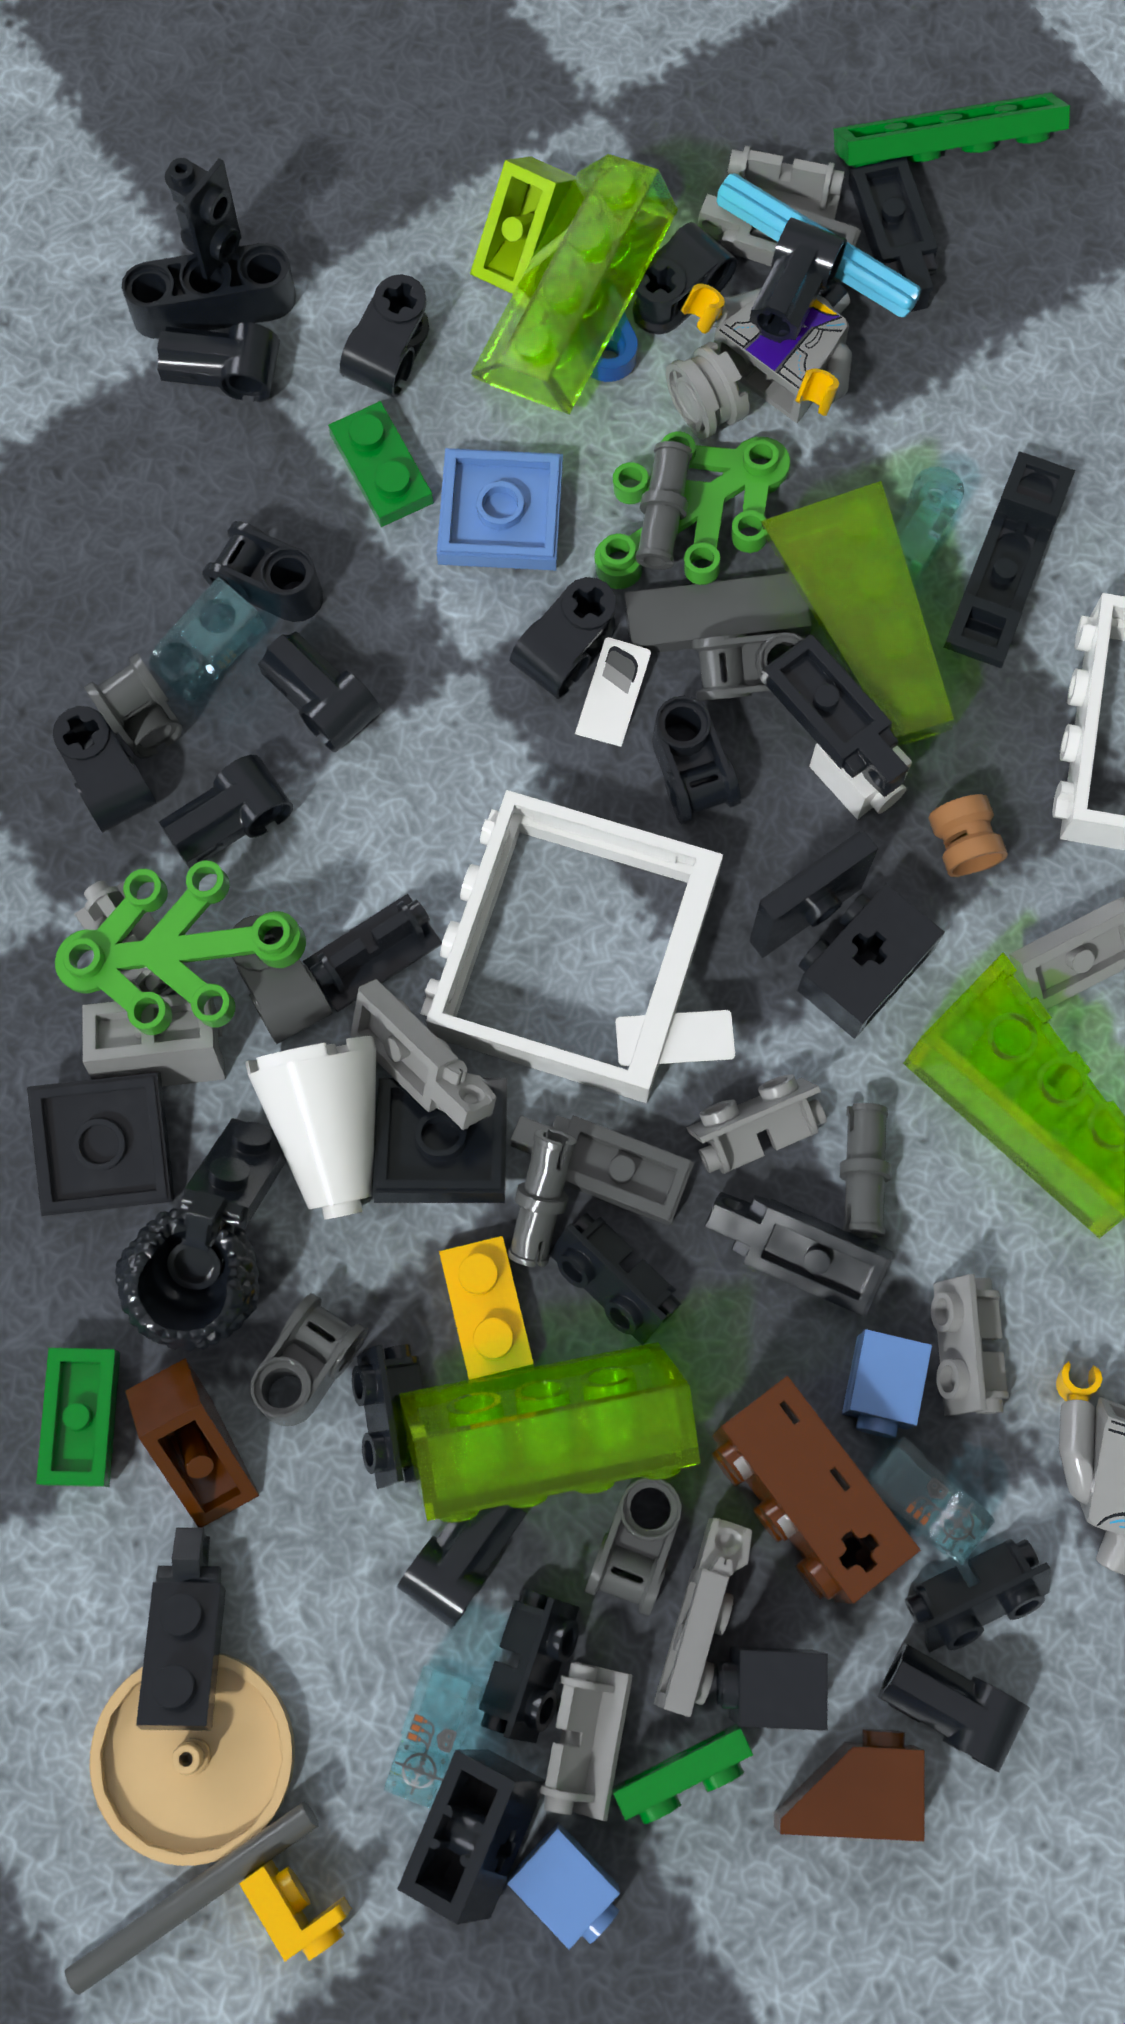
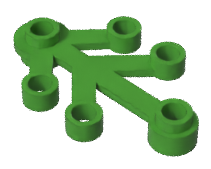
M681 431L669 433L662 439L661 442L674 441L691 448L692 459L689 462L688 470L694 468L723 473L711 482L686 480L684 497L688 500L686 517L679 520L677 534L697 522L694 543L684 554V573L692 583L705 585L713 582L720 573V553L717 547L724 503L745 490L743 512L739 513L732 522V542L738 550L745 553L757 552L766 545L768 521L765 518L768 494L775 491L786 480L790 470L789 453L775 439L753 437L743 441L736 449L695 445L694 439L689 434ZM765 459L769 462L766 464H756L751 460ZM628 462L620 465L613 473L615 497L625 504L641 502L642 494L649 491L651 476H648L646 469L638 463ZM627 480L640 482L635 487H625L622 485ZM642 527L629 536L625 534L609 535L597 546L594 555L596 574L610 588H628L640 579L642 565L638 564L635 558L636 552L639 549ZM752 527L757 529L759 533L754 536H746L740 531L744 528ZM613 552H625L628 554L622 559H613L608 556ZM699 559H706L712 564L706 568H698L692 563Z
M206 860L194 864L189 869L186 876L188 889L144 940L122 943L144 914L158 910L163 906L168 896L165 882L154 871L138 869L132 872L124 882L123 891L125 898L97 930L85 929L77 931L62 942L56 954L55 969L59 979L73 991L86 994L100 990L104 991L127 1011L131 1024L144 1034L157 1035L164 1032L172 1021V1009L158 994L154 992H141L120 971L148 968L191 1004L193 1014L201 1022L209 1027H221L226 1025L235 1014L236 1005L233 997L220 985L204 982L183 963L256 954L270 967L285 968L293 965L301 958L306 947V937L303 929L294 918L280 911L263 914L251 927L185 935L211 904L218 903L226 897L230 888L227 874L218 864ZM209 874H216L217 882L214 887L207 891H200L199 883L202 878ZM154 882L153 893L145 899H137L139 888L145 883ZM277 926L283 927V936L277 943L271 945L264 943L265 934L270 929ZM92 950L94 958L91 964L85 968L78 969L77 963L80 957L87 951ZM214 996H221L223 999L221 1009L216 1014L205 1015L204 1006L206 1002ZM151 1004H158L159 1013L152 1022L142 1023L141 1014L143 1010Z

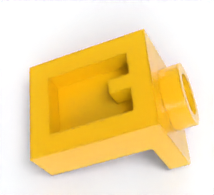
M270 1860L239 1883L284 1961H287L301 1950L309 1961L345 1935L339 1923L348 1916L352 1909L345 1896L308 1921L302 1910L310 1905L309 1897L297 1875L289 1866L279 1872L273 1860Z

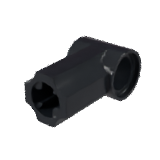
M793 217L788 220L776 246L771 263V271L751 309L749 321L760 330L762 336L778 343L788 339L796 340L820 290L827 291L833 282L845 252L847 239Z
M255 323L235 324L229 329V333L166 326L165 331H161L159 336L157 370L161 381L220 387L222 392L233 399L242 400L243 395L254 396V402H263L270 397L280 340L272 330Z
M297 631L289 635L282 634L267 647L263 659L258 663L261 674L299 710V714L309 730L316 737L321 733L329 740L324 745L332 752H337L381 713L378 702L358 678L348 671H343L340 674Z
M247 755L223 768L216 776L213 788L160 820L159 824L190 869L194 864L207 860L245 835L249 838L262 836L268 832L265 826L273 821L279 825L290 816L293 811V804L258 755Z
M480 1479L456 1509L452 1519L439 1537L433 1536L423 1547L401 1578L397 1588L453 1629L467 1610L466 1607L474 1596H477L487 1581L488 1576L485 1573L527 1513Z
M903 1644L894 1658L877 1696L904 1715L944 1735L942 1741L965 1752L972 1756L974 1760L998 1773L1030 1709L1021 1701L974 1676L970 1680L908 1644Z

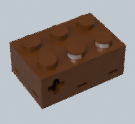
M788 1375L723 1424L712 1435L719 1445L711 1453L712 1457L734 1486L746 1481L761 1501L759 1505L753 1508L755 1515L777 1543L787 1539L791 1541L803 1557V1560L796 1564L795 1568L820 1600L825 1597L828 1600L833 1598L836 1603L854 1604L921 1551ZM853 1537L860 1545V1548L853 1555L858 1565H853L846 1569L839 1557L847 1550L843 1541Z

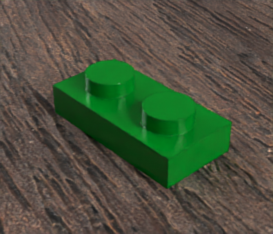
M381 401L328 424L330 436L381 528L434 503L433 493Z
M48 1348L36 1485L110 1487L121 1352L116 1349Z
M734 1724L614 1785L612 1791L625 1821L639 1814L643 1824H648L679 1808L682 1804L677 1794L703 1782L706 1791L709 1792L743 1775L744 1770L740 1762L753 1756V1753L741 1728Z

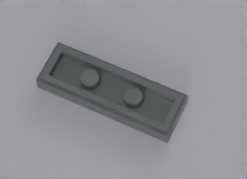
M802 571L717 581L705 585L692 584L624 592V606L630 644L647 648L651 653L692 649L691 640L737 634L755 636L783 632L794 633L798 636L809 635L812 626Z

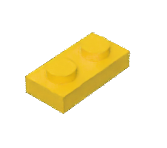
M503 1236L439 1251L469 1381L472 1382L534 1366Z

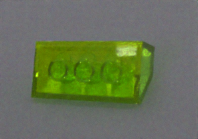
M607 154L577 173L471 372L474 378L570 415L678 211L659 169Z
M658 1342L399 1394L418 1493L427 1521L440 1519L444 1522H462L475 1517L482 1509L506 1504L514 1508L533 1507L543 1503L549 1495L573 1490L584 1494L599 1493L613 1487L616 1481L640 1476L652 1480L666 1479L677 1475L683 1467L701 1464L690 1384Z

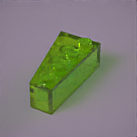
M882 481L761 521L767 541L776 556L779 557L793 584L810 608L835 653L839 656L851 678L891 720L892 726L890 730L898 740L897 745L901 746L952 730L954 717Z
M1003 952L921 1036L903 1064L1100 1239L1125 1218V1116L1114 1101L1107 1102L1088 1077L1091 1069L1077 1051L1070 1053L1048 1023L1052 1018L1037 996L1032 999L1028 996L1014 977L1017 969Z

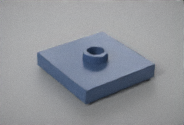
M445 448L437 543L438 565L556 571L563 454Z

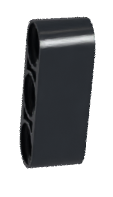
M270 243L238 246L234 256L228 262L221 263L208 280L202 276L196 254L147 261L134 265L126 272L122 279L121 289L134 326L143 336L151 339H159L160 332L165 331L166 326L211 331L229 328L238 323H259L276 320L287 315L296 303V291L288 257L279 246Z

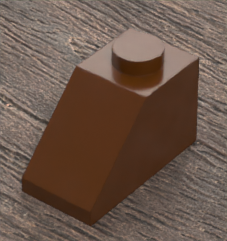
M186 1358L125 1390L138 1438L198 1528L208 1525L259 1496L211 1397Z
M863 1729L862 1743L844 1742L774 1811L775 1829L784 1835L924 1842L925 1750L914 1745H905V1732Z

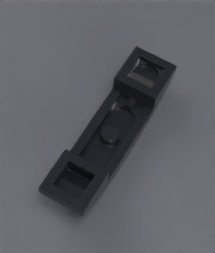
M1021 451L1018 452L943 648L1002 668L1075 470Z

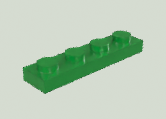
M1045 93L834 128V150L848 166L855 168L906 156L907 160L913 162L931 161L938 159L941 156L942 150L960 147L962 151L969 153L986 152L995 148L996 141L1014 138L1018 143H1040L1049 139L1050 132L1069 129L1070 105L1052 93Z

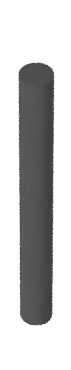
M303 1801L66 1968L65 1977L71 1989L78 1995L82 1994L317 1828L318 1821L310 1806Z

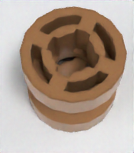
M976 794L957 798L936 808L928 817L934 835L944 842L946 850L942 859L950 877H960L990 869L1001 863L1008 856L1002 836L993 832L990 822L994 813L986 795Z

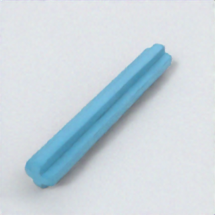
M736 173L729 174L719 188L716 202L720 207L777 242L791 217L830 232ZM847 242L835 278L895 315L905 318L915 307L919 299L920 287Z

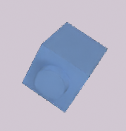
M865 1329L856 1339L842 1415L858 1418L857 1430L887 1438H896L898 1428L908 1430L917 1426L932 1345Z
M559 1822L551 1828L509 1874L507 1882L509 1887L569 1950L581 1936L589 1944L594 1942L619 1913V1909L612 1903L620 1894L618 1883Z

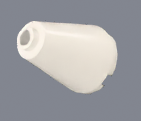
M374 1036L346 1039V1045L337 1047L336 1044L326 1045V1042L264 1055L256 1058L257 1060L245 1062L250 1081L308 1209L322 1207L324 1220L363 1212L360 1199L373 1196L377 1050Z

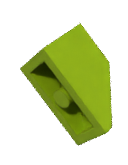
M531 156L505 160L470 275L518 297L523 296L564 230L580 178Z

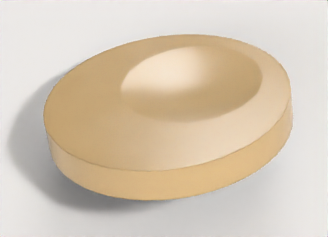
M219 1653L211 1731L141 1730L136 1726L143 1667H141L116 1689L102 1710L95 1727L90 1749L89 1767L92 1789L98 1808L112 1831L125 1844L152 1860L179 1866H195L221 1860L265 1829L278 1813L290 1787L295 1762L294 1733L287 1709L272 1684L261 1673L240 1659Z

